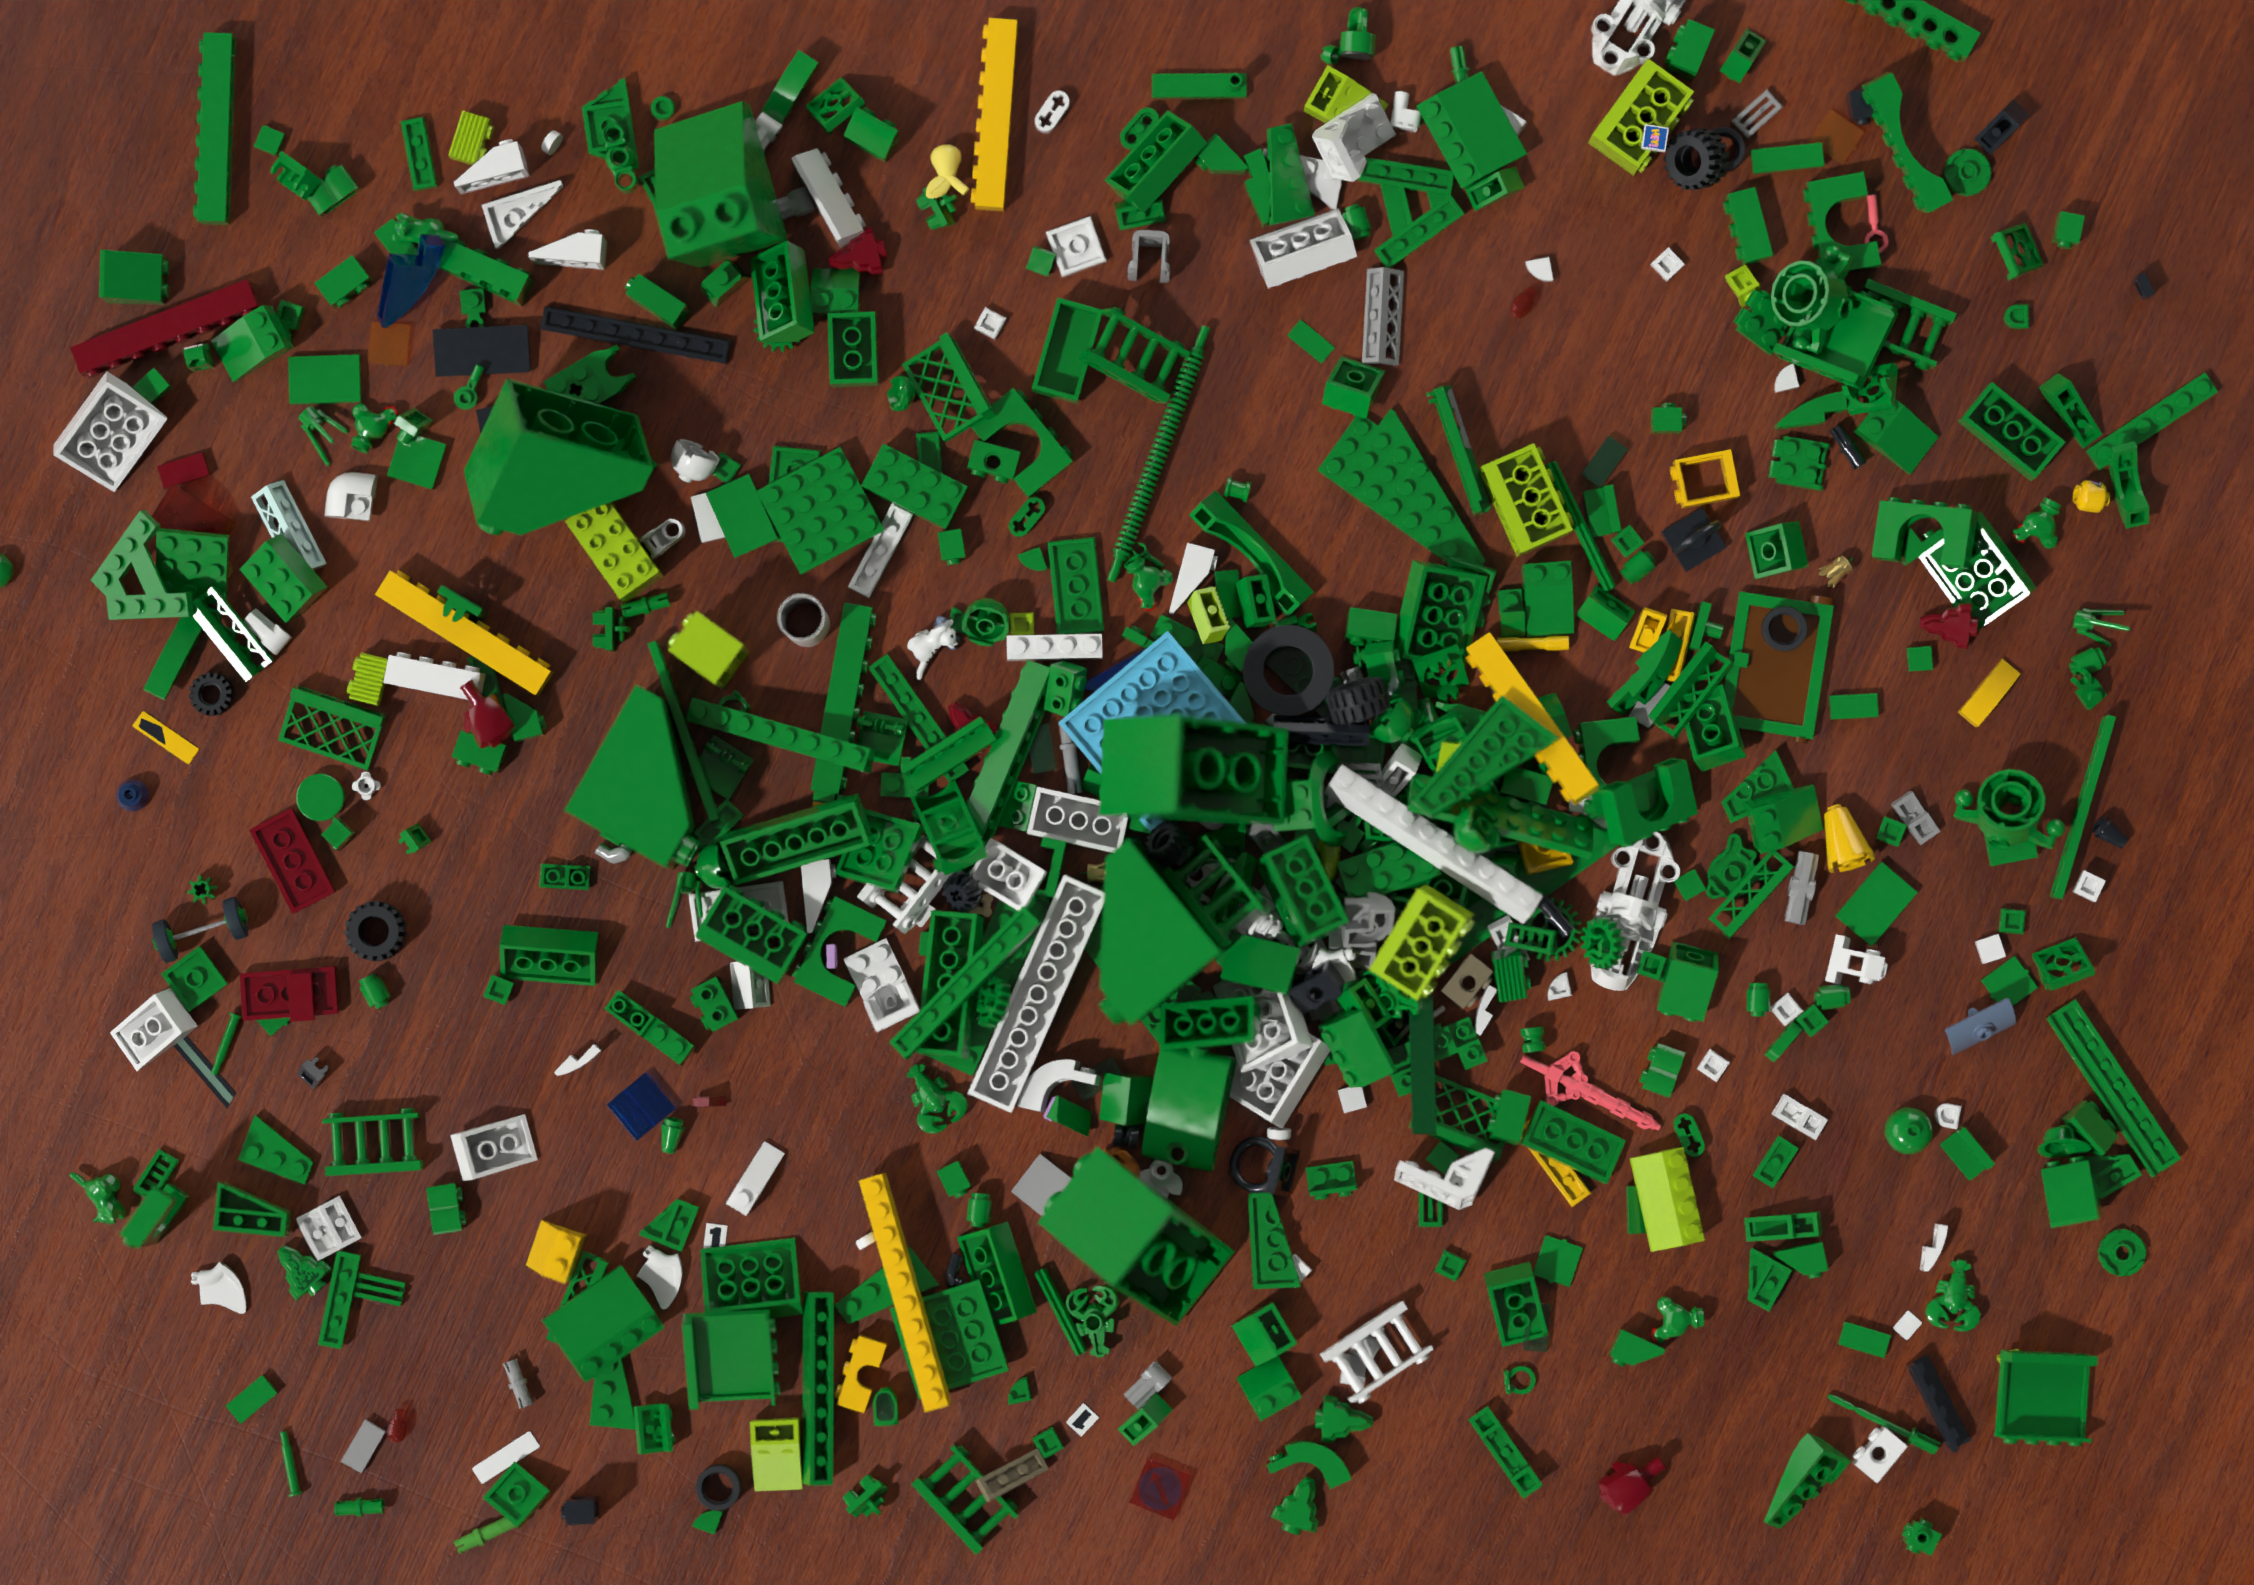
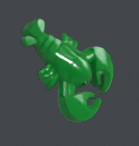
M1367 970L1361 977L1362 979L1366 978L1371 983L1373 989L1380 985L1379 998L1392 1018H1401L1403 1010L1410 1009L1413 1015H1417L1422 1008V1000L1409 997V995L1374 972Z
M923 1063L920 1065L915 1064L910 1068L907 1077L915 1078L918 1089L917 1092L911 1095L914 1106L918 1107L921 1102L923 1104L917 1115V1124L922 1131L928 1134L942 1132L948 1127L947 1124L936 1126L935 1122H942L943 1119L930 1115L929 1112H942L946 1101H949L948 1117L952 1116L953 1110H956V1115L951 1122H957L965 1115L968 1109L967 1099L963 1093L943 1091L942 1089L949 1087V1084L942 1077L932 1081L923 1073L926 1066Z
M1957 1259L1950 1263L1954 1272L1949 1282L1940 1280L1935 1290L1936 1293H1944V1295L1928 1302L1925 1314L1927 1320L1933 1326L1942 1329L1949 1327V1325L1940 1321V1317L1949 1321V1316L1942 1306L1945 1305L1953 1314L1965 1309L1966 1311L1955 1320L1956 1323L1960 1321L1965 1323L1960 1326H1953V1329L1959 1332H1966L1974 1329L1979 1323L1980 1312L1968 1300V1297L1975 1299V1286L1966 1285L1965 1271L1971 1269V1264L1966 1263L1965 1260Z
M1097 1285L1093 1287V1291L1102 1292L1103 1296H1100L1098 1293L1094 1294V1296L1105 1307L1103 1308L1098 1303L1093 1302L1086 1310H1082L1089 1300V1295H1086L1083 1299L1080 1296L1089 1291V1289L1081 1287L1073 1290L1067 1296L1065 1302L1067 1311L1073 1317L1084 1321V1323H1076V1327L1080 1336L1089 1334L1091 1343L1094 1346L1089 1351L1091 1356L1095 1355L1097 1358L1105 1357L1107 1353H1110V1348L1105 1346L1106 1332H1113L1114 1330L1113 1318L1107 1320V1317L1119 1305L1118 1294L1109 1286Z

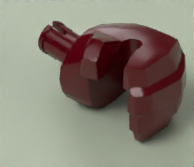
M473 680L468 681L459 687L471 704V709L464 713V730L467 734L473 733L475 741L481 749L489 746L494 748L510 735V732L515 728L514 723L494 694L489 697H483L473 683Z
M1658 1456L1642 1469L1638 1468L1633 1462L1625 1464L1616 1461L1611 1465L1614 1474L1610 1476L1604 1475L1598 1480L1600 1497L1613 1510L1626 1515L1652 1494L1654 1489L1650 1484V1480L1667 1467Z

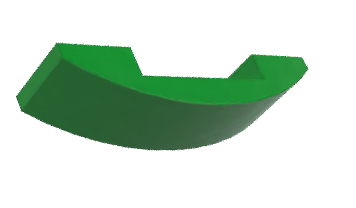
M1488 1406L1468 1419L1523 1499L1543 1486Z

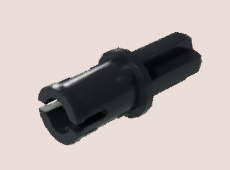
M1840 424L1830 430L1842 449L1840 453L1845 455L1854 470L1867 462L1855 445L1856 441H1851Z
M1545 893L1541 894L1543 897L1537 906L1548 918L1546 921L1552 923L1562 938L1565 937L1574 927L1561 913L1562 909H1558Z

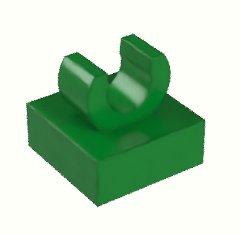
M419 823L400 833L399 843L405 842L408 845L407 854L415 853L432 842Z

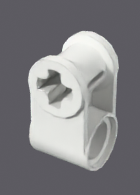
M669 519L642 536L639 542L644 543L651 553V559L654 560L684 537L685 527L680 521ZM677 524L679 533L674 537L669 536V526Z

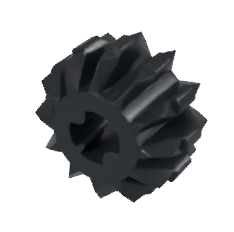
M965 871L951 874L942 886L945 890L942 895L947 897L946 903L952 904V910L958 909L961 913L972 910L983 898L980 894L983 888L978 886L979 880L973 879V873L967 874Z

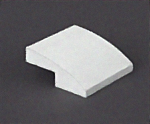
M340 1196L295 1219L317 1261L361 1239Z

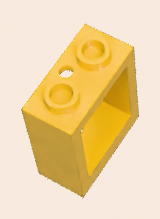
M1731 449L1677 459L1673 461V466L1670 467L1672 481L1676 480L1678 488L1674 490L1676 503H1681L1682 509L1736 499L1740 496ZM1720 460L1727 493L1688 500L1681 467Z

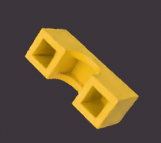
M859 1335L858 1340L853 1338L849 1352L853 1353L851 1362L846 1361L842 1375L846 1376L843 1385H838L834 1397L838 1399L837 1405L865 1413L872 1388L860 1383L858 1371L865 1365L879 1368L887 1343L864 1335Z

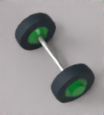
M230 897L223 900L224 920L178 935H174L165 919L152 923L153 944L163 961L168 963L178 959L176 940L224 924L227 925L235 940L246 938L248 936V917L238 899Z

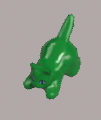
M398 213L396 215L398 221L395 223V230L397 233L392 235L393 241L417 243L424 252L433 253L439 249L442 240L453 241L459 238L457 234L445 231L443 223L438 219L428 218L420 220L405 213Z
M70 1172L69 1176L85 1189L88 1198L97 1208L98 1213L93 1219L94 1223L101 1222L111 1225L117 1222V1218L120 1220L125 1219V1209L115 1198L117 1190L120 1189V1182L114 1175L106 1174L103 1177H95L87 1181L80 1174Z

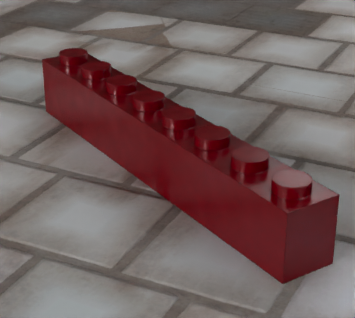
M246 279L70 347L79 373L84 377L93 378L102 373L101 370L108 367L111 370L123 366L124 361L129 359L137 361L146 357L145 353L153 350L154 352L163 351L168 348V344L173 342L177 344L184 343L190 340L189 336L197 333L199 335L207 334L212 331V327L221 325V327L228 326L234 323L235 318L245 316L260 307L252 283Z

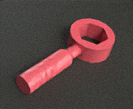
M1869 195L1867 196L1872 231L1866 235L1864 243H1870L1869 239L1873 235L1882 237L1884 245L1879 249V253H1882L1887 248L1889 240L1884 232L1878 230L1877 196Z

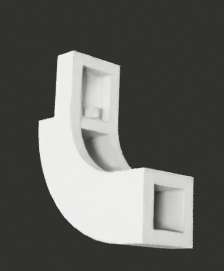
M1057 1060L1047 1063L1038 1068L1025 1082L1019 1097L1018 1107L1045 1113L1049 1095L1059 1083L1074 1080L1099 1086L1101 1076L1094 1075L1095 1070L1081 1067V1071H1078L1080 1062L1075 1060Z

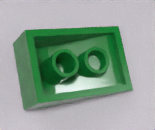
M262 305L246 314L211 340L233 382L238 381L294 348L273 307Z
M1896 399L1895 407L1868 412L1853 431L1854 434L1909 475L1938 439V436Z
M1571 561L1523 564L1521 572L1526 636L1574 634Z
M1723 684L1718 685L1685 726L1694 762L1702 772L1747 757ZM1693 698L1683 701L1682 710L1691 708L1694 704Z
M1813 784L1745 802L1753 844L1761 854L1785 848L1823 830Z
M1530 1262L1483 1273L1502 1347L1548 1336Z

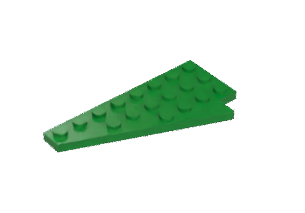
M1390 408L1378 426L1367 418L1356 416L1317 471L1447 564H1449L1451 556L1483 565L1485 559L1394 410ZM1456 564L1453 565V566H1455V567H1459V568H1462V569H1465V570H1468V571H1471V572H1474V573H1477V572H1478V571H1475V570H1472V569H1469V568H1465V567H1462V566H1459V565H1456Z

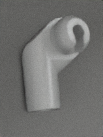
M601 843L595 853L610 863L615 864L626 861L630 857L632 849L621 844L620 847L611 850Z

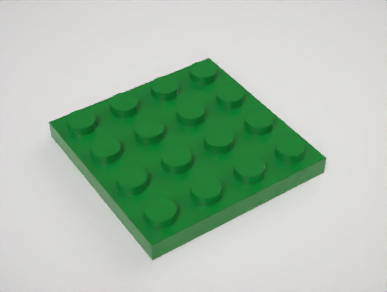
M841 447L757 490L800 575L811 571L885 531Z
M981 1279L922 1297L948 1390L1010 1370ZM895 1306L889 1309L918 1399H921Z

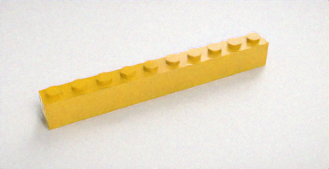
M883 1173L859 1180L924 1410L927 1412L948 1406L952 1403L887 1174Z

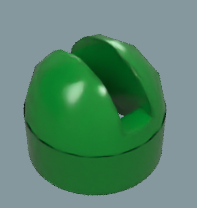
M1326 45L1321 49L1324 50L1323 55L1320 54L1323 62L1335 65L1340 58L1339 47Z

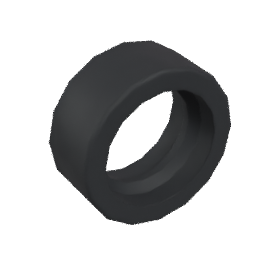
M1718 127L1713 129L1715 135L1729 138L1736 147L1734 159L1729 162L1728 168H1724L1726 173L1735 170L1742 162L1745 155V143L1741 135L1735 130L1728 127Z
M1782 606L1776 607L1767 613L1763 619L1761 631L1762 637L1770 647L1775 650L1790 651L1803 643L1806 639L1808 628L1806 619L1801 612L1795 608ZM1779 615H1789L1796 620L1799 630L1794 640L1781 643L1773 638L1770 627L1776 617Z
M714 1464L706 1468L699 1475L696 1482V1495L700 1503L714 1511L725 1510L731 1507L739 1499L742 1491L741 1479L738 1473L732 1467L724 1464ZM715 1473L726 1475L733 1484L731 1495L724 1501L711 1500L705 1492L706 1480Z

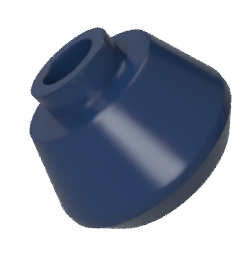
M129 779L119 785L116 799L123 809L138 811L147 804L149 792L143 782Z

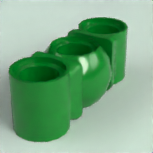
M615 123L606 125L602 132L607 149L605 156L606 164L615 176V184L618 189L623 193L630 194L638 187V179L635 176V168L633 167L635 154L626 142V135L623 129ZM615 130L620 132L618 140H608L610 132ZM619 153L626 155V161L622 164L614 162L615 156ZM625 176H630L633 180L632 184L628 187H623L620 183L621 179Z

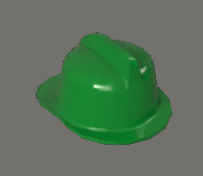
M2061 1125L2050 1128L2045 1132L2043 1143L2039 1145L2037 1150L2044 1157L2063 1158L2072 1154L2090 1151L2091 1145L2077 1140L2075 1131L2071 1126Z

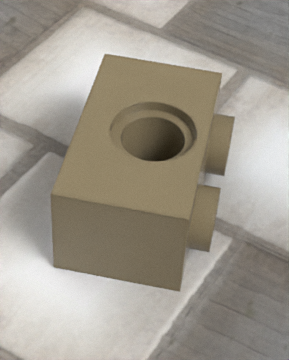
M1469 954L1440 992L1460 1008L1464 1009L1465 1006L1470 1008L1478 998L1475 995L1481 987L1485 989L1493 980L1490 976L1493 971L1472 954ZM1465 976H1471L1475 981L1474 987L1470 990L1462 986V980Z

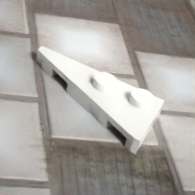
M1263 149V155H1264L1267 159H1268V149ZM1300 156L1309 192L1325 202L1332 210H1336L1342 179L1331 176L1324 160Z
M561 180L482 205L495 249H500L563 188Z

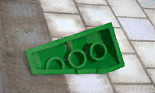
M1807 1433L1792 1452L1764 1522L1781 1529L1802 1510L1804 1502L1811 1497L1815 1499L1820 1495L1818 1492L1820 1488L1827 1482L1831 1485L1836 1481L1851 1460L1823 1439Z

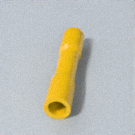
M1569 636L1497 638V643L1504 652L1544 649L1548 651L1569 650Z

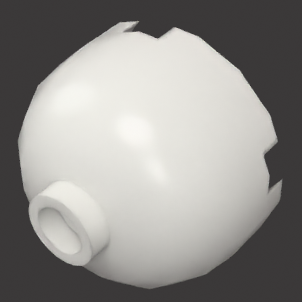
M680 439V441H676L672 449L671 464L674 470L679 473L678 477L681 480L691 483L692 480L702 481L711 476L720 461L719 456L711 450L707 454L701 449L703 446Z

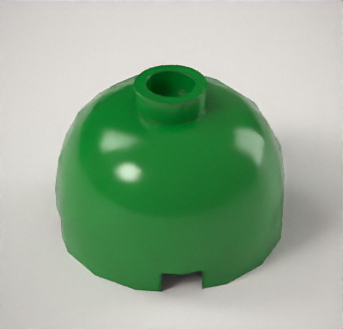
M977 599L967 607L963 615L962 630L963 632L965 631L971 642L980 646H992L995 642L1003 641L1009 632L1010 618L1007 609L995 599Z
M1398 695L1390 700V708L1375 716L1369 726V732L1385 743H1395L1400 739L1406 740L1414 731L1411 728L1414 723V712L1410 705Z
M1472 805L1464 809L1454 823L1455 841L1459 846H1462L1471 853L1480 854L1497 847L1500 842L1499 829L1497 831L1494 830L1492 824L1496 821L1482 805Z
M720 841L705 846L700 851L697 864H695L697 876L707 886L722 889L723 886L727 888L730 885L735 886Z
M1911 1107L1900 1108L1889 1115L1884 1128L1887 1142L1893 1150L1901 1154L1913 1155L1921 1152L1929 1145L1933 1134V1127L1928 1116L1919 1109Z

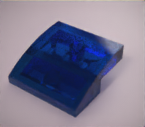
M646 1072L606 1104L636 1142L675 1110V1107Z

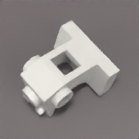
M1836 934L1825 981L1840 984L1844 973L1860 977L1859 982L1873 985L1874 981H1880L1882 977H1885L1887 963L1884 962V957H1880L1881 952L1866 949V953L1849 950L1851 939ZM1851 956L1864 958L1861 972L1848 969Z

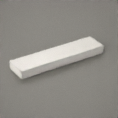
M893 503L891 504L881 523L885 531L873 538L848 586L850 589L870 598L913 517L912 513Z

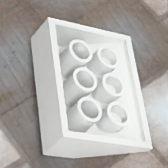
M106 371L55 442L53 455L115 492L166 422L167 417L128 384Z
M1223 980L1213 986L1217 999L1254 996L1261 1007L1260 1031L1255 1041L1232 1044L1242 1073L1294 1056L1313 1046L1303 1014L1290 996Z
M1309 1034L1313 1046L1294 1056L1244 1073L1240 1071L1237 1062L1230 1097L1282 1129L1330 1049L1326 1043Z

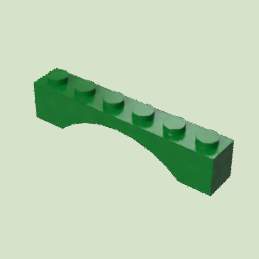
M1886 72L1861 85L1864 90L1862 96L1868 105L1871 104L1874 111L1872 117L1878 126L1881 125L1883 129V140L1887 147L1891 146L1895 154L1892 156L1897 168L1902 169L1905 175L1902 177L1903 182L1908 189L1912 190L1915 196L1913 202L1916 208L1924 213H1930L1951 202L1953 198L1944 179L1922 167L1906 146L1900 125V104L1903 94L1893 73Z
M1216 490L1201 501L1189 514L1206 533L1227 541L1241 551L1257 568L1260 575L1267 574L1272 601L1287 617L1314 593Z

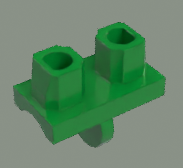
M927 187L924 188V193L916 199V202L922 211L932 207L935 214L926 219L930 229L936 230L956 224L951 213L956 211L953 203L958 200L957 196H949L946 193L939 198L931 199L926 196Z
M605 607V610L593 612V625H605V634H593V647L605 649L608 652H615V632H617V641H624V633L631 632V627L624 626L623 617L617 618V626H615V609L613 607Z
M867 1474L860 1481V1484L866 1490L862 1495L859 1496L852 1489L843 1496L848 1506L846 1510L856 1518L862 1513L866 1517H869L873 1512L878 1516L882 1514L879 1507L885 1501L881 1495L888 1488L884 1483Z

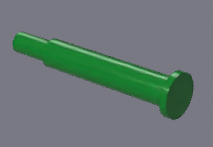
M229 1012L231 1017L211 1074L218 1076L221 1065L224 1063L239 1020L242 1019L241 1015Z
M287 1431L280 1432L283 1446L282 1452L291 1493L288 1495L290 1497L303 1494V1491L300 1492Z

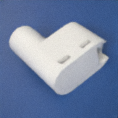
M1396 91L1390 123L1392 128L1417 132L1421 122L1420 112L1407 109L1409 93Z

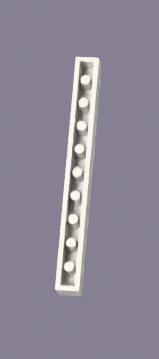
M1344 765L1340 766L1323 792L1523 924L1531 916L1543 897L1480 854L1465 850L1457 844L1454 837L1419 814L1408 811L1405 805Z

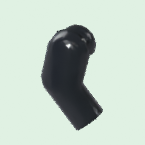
M951 1254L946 1269L949 1288L964 1283L963 1278L957 1277L962 1257L956 1254Z

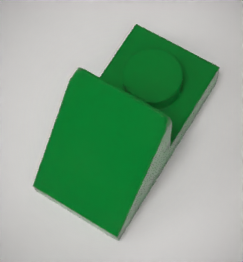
M1908 528L1902 557L1903 565L1906 566L1944 538L1942 529L1936 532L1931 529L1921 536L1923 539L1921 542L1914 531Z
M1522 590L1497 591L1501 638L1525 636V611H1523Z

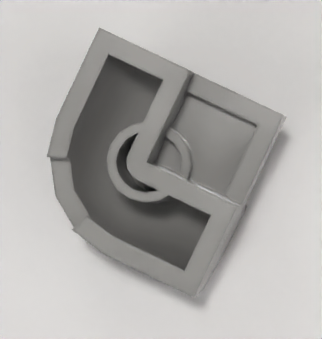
M1367 892V898H1345L1344 912L1349 922L1341 929L1343 948L1376 946V942L1390 935L1393 929L1395 912L1391 900L1383 895Z

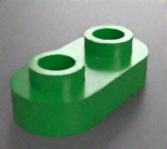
M1143 108L1139 110L1122 130L1120 142L1125 149L1132 150L1159 120V116L1154 109ZM1145 117H1149L1152 120L1149 125L1143 123ZM1134 135L1136 141L1130 143L1127 140L1128 136Z

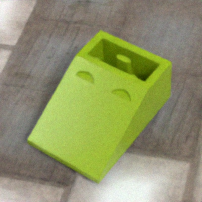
M1327 65L1307 100L1303 111L1327 123L1370 95L1371 92L1350 77ZM1377 97L1383 110L1385 111L1388 104L1379 97Z
M800 1417L752 1419L750 1421L755 1491L803 1489Z

